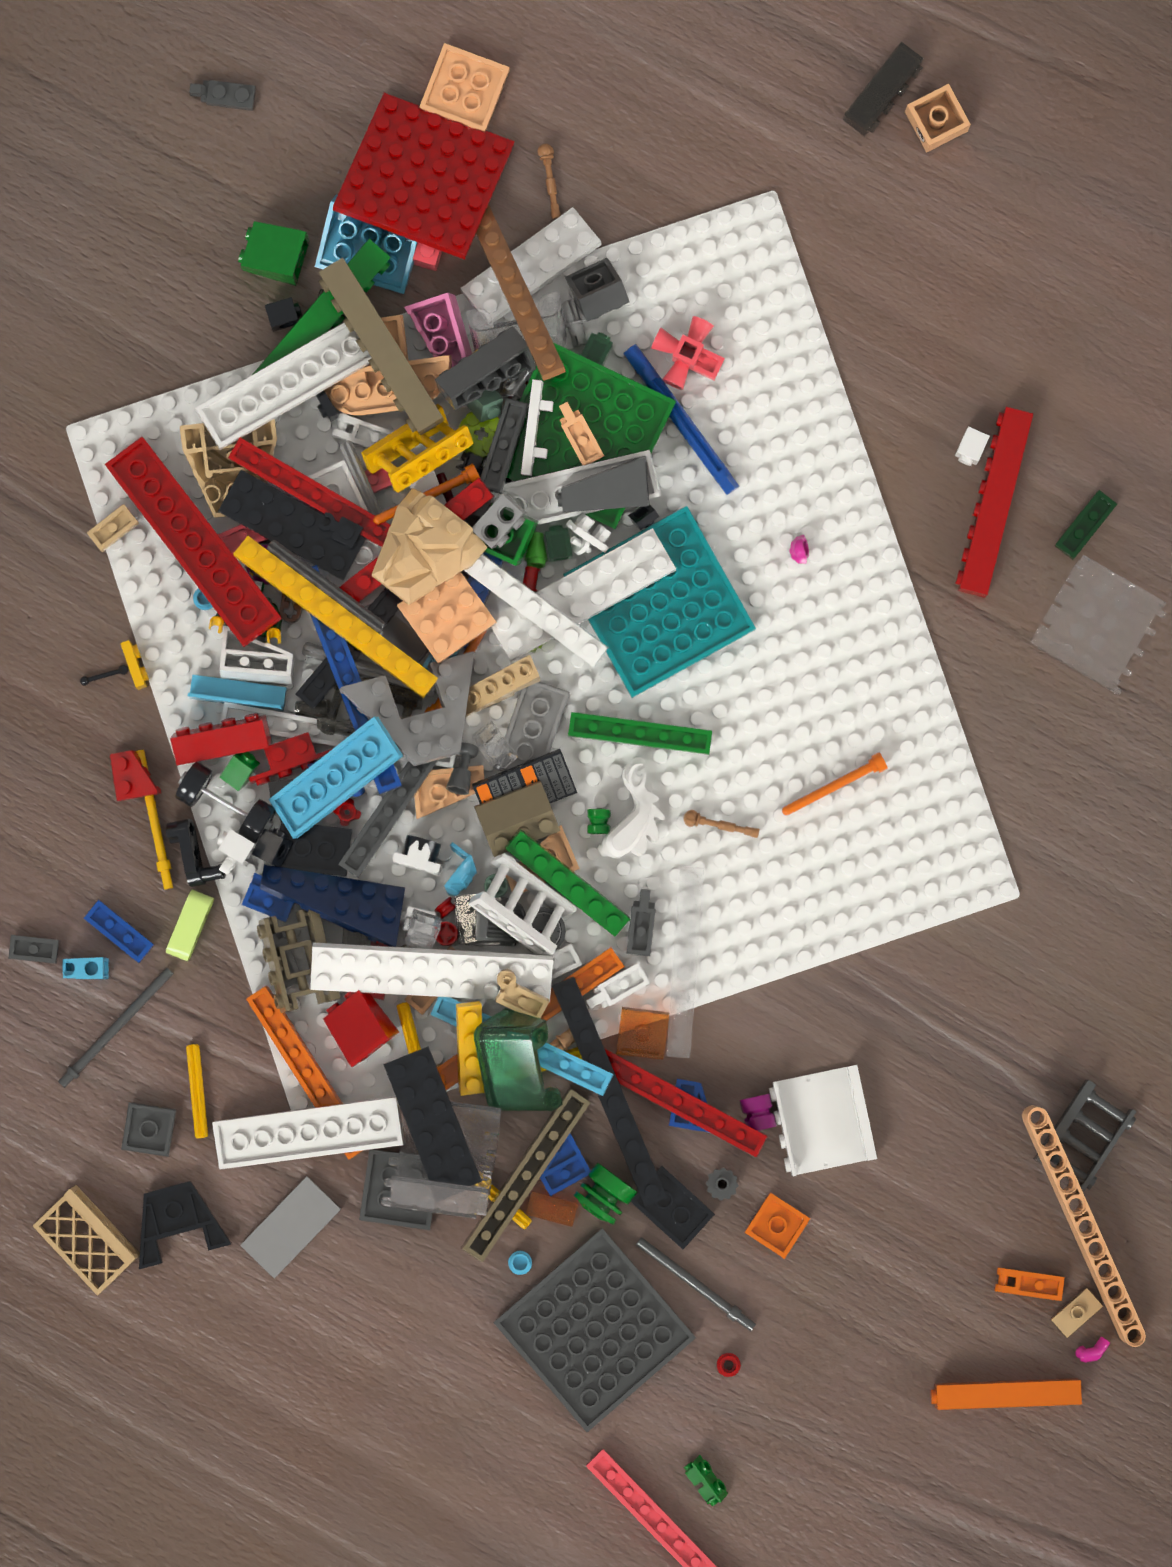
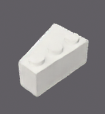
M224 625L219 668L221 679L292 685L294 656L292 653L256 639L243 647L229 627Z

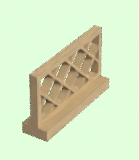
M77 1185L70 1188L33 1225L38 1233L97 1296L140 1256V1252ZM65 1201L73 1208L72 1217L60 1216V1206ZM47 1219L56 1220V1233H48L41 1225ZM60 1220H72V1233H60ZM77 1221H85L89 1225V1234H77ZM60 1237H72V1250H64L60 1246ZM77 1237L89 1238V1251L76 1250ZM93 1238H101L105 1242V1252L93 1251ZM76 1254L88 1255V1268L80 1267L76 1263ZM93 1255H105V1268H93ZM109 1256H118L124 1264L119 1269H110ZM93 1272H105V1282L100 1287L92 1280ZM109 1272H114V1274L109 1278Z

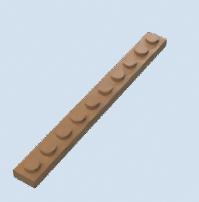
M488 205L476 235L542 379L545 381L566 372L565 367L493 212Z

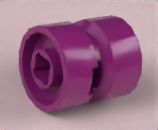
M770 1094L740 1100L742 1113L747 1115L744 1119L745 1124L758 1131L777 1126L774 1113L769 1110L772 1107Z

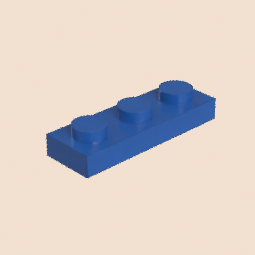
M100 900L95 903L84 917L87 922L138 963L144 959L154 946L151 941Z

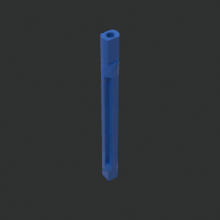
M637 344L631 346L623 353L648 388L677 401ZM677 401L669 416L726 495L732 493L740 486Z

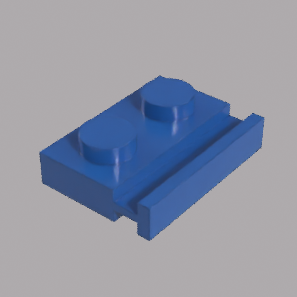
M254 873L242 905L271 917L276 916L278 920L287 923L295 902L290 900L284 901L261 890L262 876Z

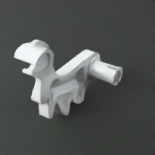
M641 763L631 767L628 764L623 770L624 784L632 794L634 808L629 815L604 837L602 844L598 845V853L603 857L619 858L629 851L637 856H641L647 849V839L651 843L659 841L658 829L654 819L660 822L665 819V816L653 805L659 798L645 788L646 773L641 774V776L635 773V769L643 765Z

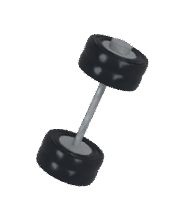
M195 762L188 772L185 771L181 776L175 798L193 807L203 793L207 794L244 816L245 820L239 830V834L257 844L263 830H270L273 826L272 820L276 813L274 807L259 799L250 812L246 813L207 790L206 788L212 778L213 771L203 764Z

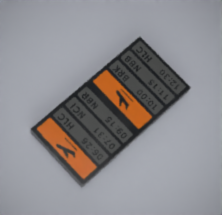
M560 749L472 784L479 804L537 781H541L549 803L577 793Z

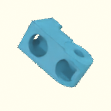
M109 958L63 959V978L109 979Z

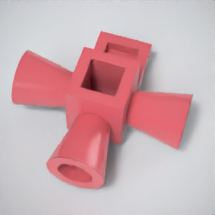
M693 316L688 336L682 335L680 341L663 328H660L651 349L673 354L672 361L675 362L662 381L676 389L683 390L689 369L715 381L725 358L704 349L702 342L714 327L711 323Z

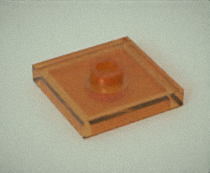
M622 1007L616 1054L663 1060L669 1012Z

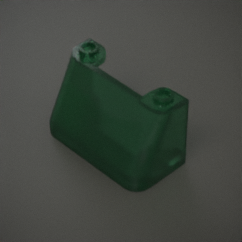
M505 1008L477 1026L474 1033V1042L487 1104L491 1109L497 1111H553L563 1105L560 1091L557 1088H544L537 1049L541 1048L548 1040L546 1020Z

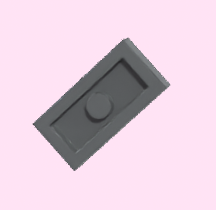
M11 935L8 959L57 964L60 940Z

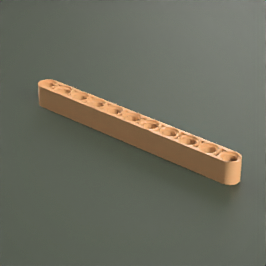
M1034 1105L1028 1106L1022 1113L1023 1122L1119 1338L1132 1347H1138L1145 1341V1331L1050 1117L1043 1108ZM1034 1111L1040 1113V1119L1036 1123L1031 1121V1114ZM1048 1133L1050 1136L1049 1142L1042 1145L1040 1138L1042 1134ZM1057 1154L1059 1156V1163L1052 1167L1050 1159L1053 1155ZM1067 1176L1069 1184L1066 1188L1062 1189L1060 1187V1180ZM1077 1198L1079 1205L1075 1210H1071L1069 1204L1072 1199ZM1083 1220H1087L1088 1228L1081 1232L1079 1225ZM1093 1242H1097V1251L1095 1253L1090 1254V1244ZM1106 1263L1108 1267L1107 1272L1104 1275H1100L1099 1267ZM1116 1285V1295L1109 1297V1288ZM1126 1307V1316L1119 1319L1118 1311ZM1136 1329V1337L1133 1340H1128L1129 1331Z

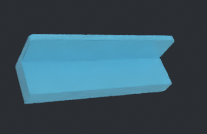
M192 675L190 693H188L187 697L195 700L217 703L226 702L284 712L287 688Z

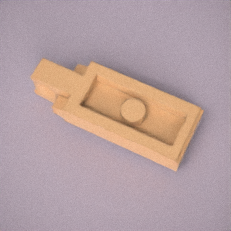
M568 402L560 405L559 408L564 415V418L560 419L561 426L582 465L591 464L604 457L601 448L579 410L573 412Z

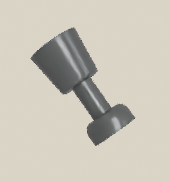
M462 742L459 753L461 756L459 767L454 768L446 786L448 791L459 795L469 794L471 772L468 770L470 759L478 755L479 748L477 746Z

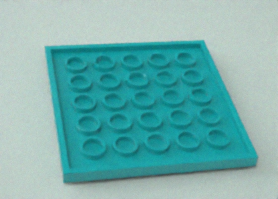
M687 506L609 548L606 553L602 552L563 574L564 577L652 528L673 562L676 571L588 619L598 639L609 647L606 653L631 698L636 697L756 630Z

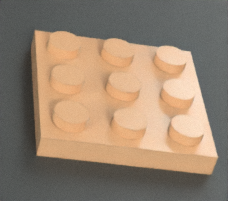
M444 43L419 108L485 133L510 67Z
M461 572L448 582L445 581L438 585L433 591L414 603L408 605L402 601L397 605L438 664L497 623Z

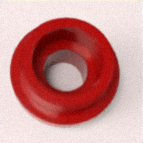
M724 1353L717 1360V1369L725 1377L735 1376L740 1370V1360L733 1353ZM725 1361H732L733 1367L726 1369L724 1367Z

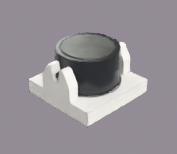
M407 835L402 854L394 852L392 860L397 865L439 876L441 875L442 866L436 862L441 844Z

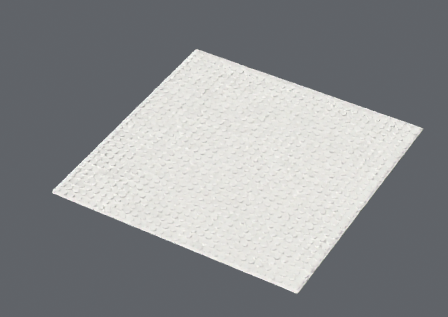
M769 191L595 249L532 295L553 343L646 386L623 353L637 344L661 379H663L675 362L672 361L673 354L651 349L660 328H663L680 341L682 335L688 336L693 316L702 318L714 326L702 344H704V349L725 358L715 381L689 369L683 390L676 389L668 384L666 385L740 487L726 495L669 417L651 454L661 496L649 499V503L660 516L654 520L653 524L685 506L689 508L756 627L755 631L634 698H631L606 652L596 666L593 667L553 638L544 643L541 649L537 648L535 653L528 652L510 662L490 627L474 653L470 687L530 655L540 676V682L570 692L550 752L557 749L561 750L577 793L550 803L558 826L562 825L580 868L574 872L629 917H631L633 901H639L641 889L651 890L649 902L655 903L654 909L656 911L650 956L626 954L630 920L614 937L578 907L576 912L565 917L561 916L565 924L566 933L559 949L572 944L582 965L553 979L551 988L552 985L563 981L611 947L625 967L607 980L640 963L651 982L610 1007L607 1006L603 1009L602 1005L599 1004L589 1009L587 1006L600 1039L1017 899L1020 893L777 193ZM608 258L621 278L630 302L619 309L607 312L601 317L588 322L577 305L580 319L584 321L582 327L588 344H581L582 346L573 348L569 329L565 327L567 321L562 303L567 300H575L565 277ZM463 294L456 296L472 353L481 345L495 339L500 332L508 330L512 326L524 339L512 311H509L488 326ZM407 312L400 314L403 315L408 360L434 357L427 348L422 335L416 329L411 316ZM264 360L70 424L66 427L97 524L123 504L139 522L137 526L107 548L106 552L149 677V683L171 749L170 738L176 733V729L189 727L191 730L199 728L198 726L203 723L212 722L213 725L221 722L224 703L190 699L187 695L190 693L192 675L221 678L219 668L224 625L222 633H218L219 626L216 625L212 626L211 630L209 629L210 619L216 615L217 611L214 608L201 610L194 604L193 595L198 589L197 585L104 464L140 437H143L217 534L241 525L227 516L214 518L182 450L180 426L203 423L195 408L250 377ZM506 380L501 382L500 387L496 389L499 394L503 390ZM441 393L432 400L435 405L438 403L443 407L448 426L454 430L458 429L462 419L471 412L466 405L454 410ZM501 395V397L503 398L501 413H502V410H503V407H504V403H505L506 398H509V399H510L511 396H502V395ZM316 396L275 418L277 442L273 457L306 476H310L345 460L340 445L346 441L332 436L334 428L337 429L339 421L335 419L331 422L328 416L323 418L317 408L320 403ZM335 408V410L337 411L338 415H339L340 413H343V412H341V411H339V410H337V409ZM400 411L363 416L346 414L390 431L397 430L406 424L405 420L409 419L405 411L401 413ZM348 425L345 432L351 434L354 426ZM484 428L475 431V434L478 435V440L488 436ZM439 431L431 436L430 439L436 443L446 437V435ZM353 443L365 471L367 467L361 452L367 448ZM420 443L411 451L418 455L427 448ZM465 450L434 470L435 474L444 472L447 480L460 475L461 470L455 467L463 464L464 461H461V456ZM400 456L391 463L399 467L408 460ZM484 458V461H483V463H482V466H483V467H484V465H485V462H486V459H487V458ZM506 478L505 484H506V483H510V482H514V481H512V480ZM267 482L268 485L274 487L277 490H280V488L276 487L270 482ZM464 483L451 489L453 496L455 497L471 483ZM393 486L374 495L381 511L384 512L400 504L411 490L408 486L397 493L394 491ZM639 507L626 508L616 530L594 520L595 522L588 532L592 534L599 524L608 529L611 535L605 544L611 548L642 531L628 517L629 514ZM580 515L537 525L535 532L544 534L548 558L545 567L539 568L540 572L536 585L538 591L562 579L564 573L603 552L591 543L589 544L592 547L591 553L584 552L581 555H577L573 552L574 544L570 540L573 536L577 538L580 536L574 533L566 524L569 519L575 522ZM393 518L387 520L386 522L391 525ZM800 535L806 537L809 546L807 564H798L792 559L789 552L791 542ZM267 540L262 543H270L271 541ZM526 552L520 565L514 566L503 561L501 567L522 583L525 567L527 566V562L524 560ZM238 560V562L247 572L245 564ZM464 570L461 571L465 579L468 580L470 575ZM265 585L263 594L265 597L272 599V603L277 605L280 612L282 592L273 585ZM491 591L485 607L492 616H495L511 607V605ZM286 598L285 602L290 601L289 610H284V613L288 615V618H291L292 615L297 614V611L293 609L294 601ZM302 608L301 617L297 622L287 623L282 619L281 643L278 644V640L275 637L271 638L270 643H268L293 654L294 671L292 685L254 681L244 682L286 687L284 712H277L352 725L337 684L314 710L295 695L323 662L302 654L303 646L306 642L322 646L310 613ZM588 620L579 624V626L598 639ZM259 636L256 638L258 641L267 643L266 637ZM461 648L458 655H462L465 648ZM428 652L425 655V657L419 662L421 666L424 664L430 652ZM363 653L358 657L359 659L377 664ZM359 673L361 681L373 679ZM388 683L401 719L424 713L427 706L430 707L438 698L437 691L434 697L426 695L422 698L414 691ZM521 690L515 692V695L465 717L462 742L473 744L479 748L478 755L470 759L468 767L483 765L485 778L505 771L495 767ZM571 712L711 730L710 753L706 755L569 737ZM271 735V745L289 738ZM313 743L316 754L335 748ZM264 749L249 751L260 762L253 776L271 770ZM878 752L881 753L888 769L881 773L878 771L874 773L872 771L790 815L782 813V809L786 805L867 764L868 760L872 759V755ZM459 754L456 755L454 768L459 767L461 759ZM234 755L198 761L213 771L212 778L206 788L207 790L246 813L250 812L259 799L271 805L268 783L257 786L256 783L251 784L249 781L247 785L237 791L219 778ZM399 759L394 763L398 776L407 764V760ZM195 762L178 765L180 776L185 771L188 772ZM641 763L643 765L636 768L635 773L638 776L646 773L645 788L659 798L653 805L665 816V819L660 822L654 819L658 829L659 841L651 843L647 839V849L641 856H637L629 851L619 858L603 857L598 853V845L602 844L607 834H587V826L591 824L590 819L587 817V810H611V817L608 819L607 824L611 826V830L617 826L634 808L632 794L624 784L623 770L628 764L631 767ZM434 766V768H433L432 770L448 769V768L440 767V766ZM300 767L292 770L293 774L287 777L279 778V775H276L269 779L270 782L294 779L305 770L302 771ZM372 780L364 786V794L358 797H351L354 800V806L361 812V817L358 820L354 819L349 822L348 826H342L338 815L332 811L315 825L352 829V845L387 792L379 794L375 782ZM203 793L198 802L191 807L209 864L210 866H217L222 864L228 856L218 850L220 846L217 844L219 838L224 831L228 833L230 829L239 834L245 817ZM476 794L419 819H416L415 797H413L360 877L357 878L347 871V877L344 878L405 887L402 911H407L409 906L435 912L434 910L449 897L452 898L451 902L458 905L443 919L440 918L441 914L439 912H435L437 915L431 937L402 930L403 925L400 924L396 947H401L414 940L417 946L422 949L447 950L449 946H443L436 941L434 930L439 923L450 922L458 930V939L451 945L458 951L482 952L483 947H486L497 953L536 955L527 950L519 941L516 942V946L465 945L466 897H472L482 891L486 892L484 889L486 878L496 874L499 869L491 863L495 857L492 854L474 806L479 805ZM695 810L697 813H700V816L706 817V819L731 822L741 827L760 829L758 838L744 835V833L736 831L732 833L705 824L689 827L685 824L683 816L687 811ZM277 812L272 820L273 826L270 829L272 831L274 828L280 829L281 820ZM407 835L441 844L436 862L442 866L441 875L437 876L397 865L393 862L394 852L402 854ZM546 836V837H544V838H541V839H539V840H536V842H538V843L540 844V843H541L544 839H546L548 836ZM452 842L466 853L472 855L477 874L474 875L473 881L467 889L462 890L457 896H449L444 887L464 861V859L451 850L450 844ZM510 852L505 853L506 855L512 856L517 863L520 861ZM253 856L247 867L236 861L230 874H226L225 879H217L215 882L252 994L268 985L272 993L276 995L274 985L271 986L268 978V972H270L269 964L263 958V939H260L257 933L258 921L271 916L242 905L254 873L262 876L264 864L270 865L260 858ZM545 883L547 886H549L551 889H553V890H554L555 892H557L559 895L563 896L560 892H558V891H557L555 888H553L550 884ZM509 884L506 894L500 898L510 897L512 891ZM529 891L522 893L518 900L523 906L525 913H527L535 898V895ZM543 902V904L541 905V907H546V908L552 909L551 907H549V906H548L547 904H545L544 902ZM294 903L287 923L277 919L278 926L282 927L298 923L295 912L304 909L300 908L299 904ZM416 914L411 918V925L415 928L421 927L424 923V918L420 914ZM321 918L327 943L370 946L371 941L368 940V936L357 931L351 932ZM307 926L294 929L297 942L310 940ZM282 932L283 936L287 940L286 933ZM304 947L292 949L291 952L299 971L308 970L309 966ZM307 975L308 987L311 989V975ZM298 983L286 988L287 995L300 991ZM594 989L582 996L584 1002L595 996ZM339 991L341 999L319 1005L315 993L297 997L299 1009L286 1012V1015L342 1103L396 1097L383 1064L409 1054L396 1007L398 1004L406 1002L404 999L408 995L385 994L384 1000L374 998L398 1029L399 1033L354 1067H351L323 1020L328 1015L326 1011L336 1002L340 1005L347 1000L344 996L348 992ZM450 997V998H453V999H455V1000H457V1001L460 1000V998ZM437 999L423 1015L410 1005L420 1047L423 1049L429 1046L436 1066L439 1067L457 1054V1039L444 1034L449 1023L430 1015ZM486 999L482 1008V1013L501 1022L517 1013L491 999ZM560 1011L530 1032L529 1035L550 1044L556 1039V1035L559 1036L569 1029L563 1012ZM264 1028L291 1111L315 1108ZM574 1042L569 1046L568 1050L576 1048V1043ZM504 1050L483 1065L484 1079L497 1075L501 1071L529 1063V1061ZM456 1083L454 1086H452L446 1091L459 1088V1084Z

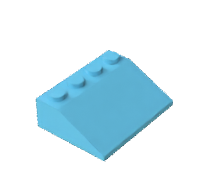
M336 194L330 202L315 267L325 269L342 257L348 263L364 243L370 239L391 257L388 260L390 264L388 269L382 275L377 273L372 279L375 282L374 285L404 294L413 268V256L418 242L333 211V204L338 196Z

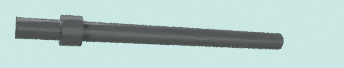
M641 1237L636 1243L639 1248L727 1314L726 1317L733 1322L736 1320L750 1332L755 1327L756 1323L742 1314L740 1308L736 1305H730Z

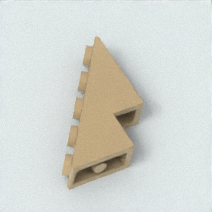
M528 655L469 687L465 717L515 695V692L540 682V676L531 656Z

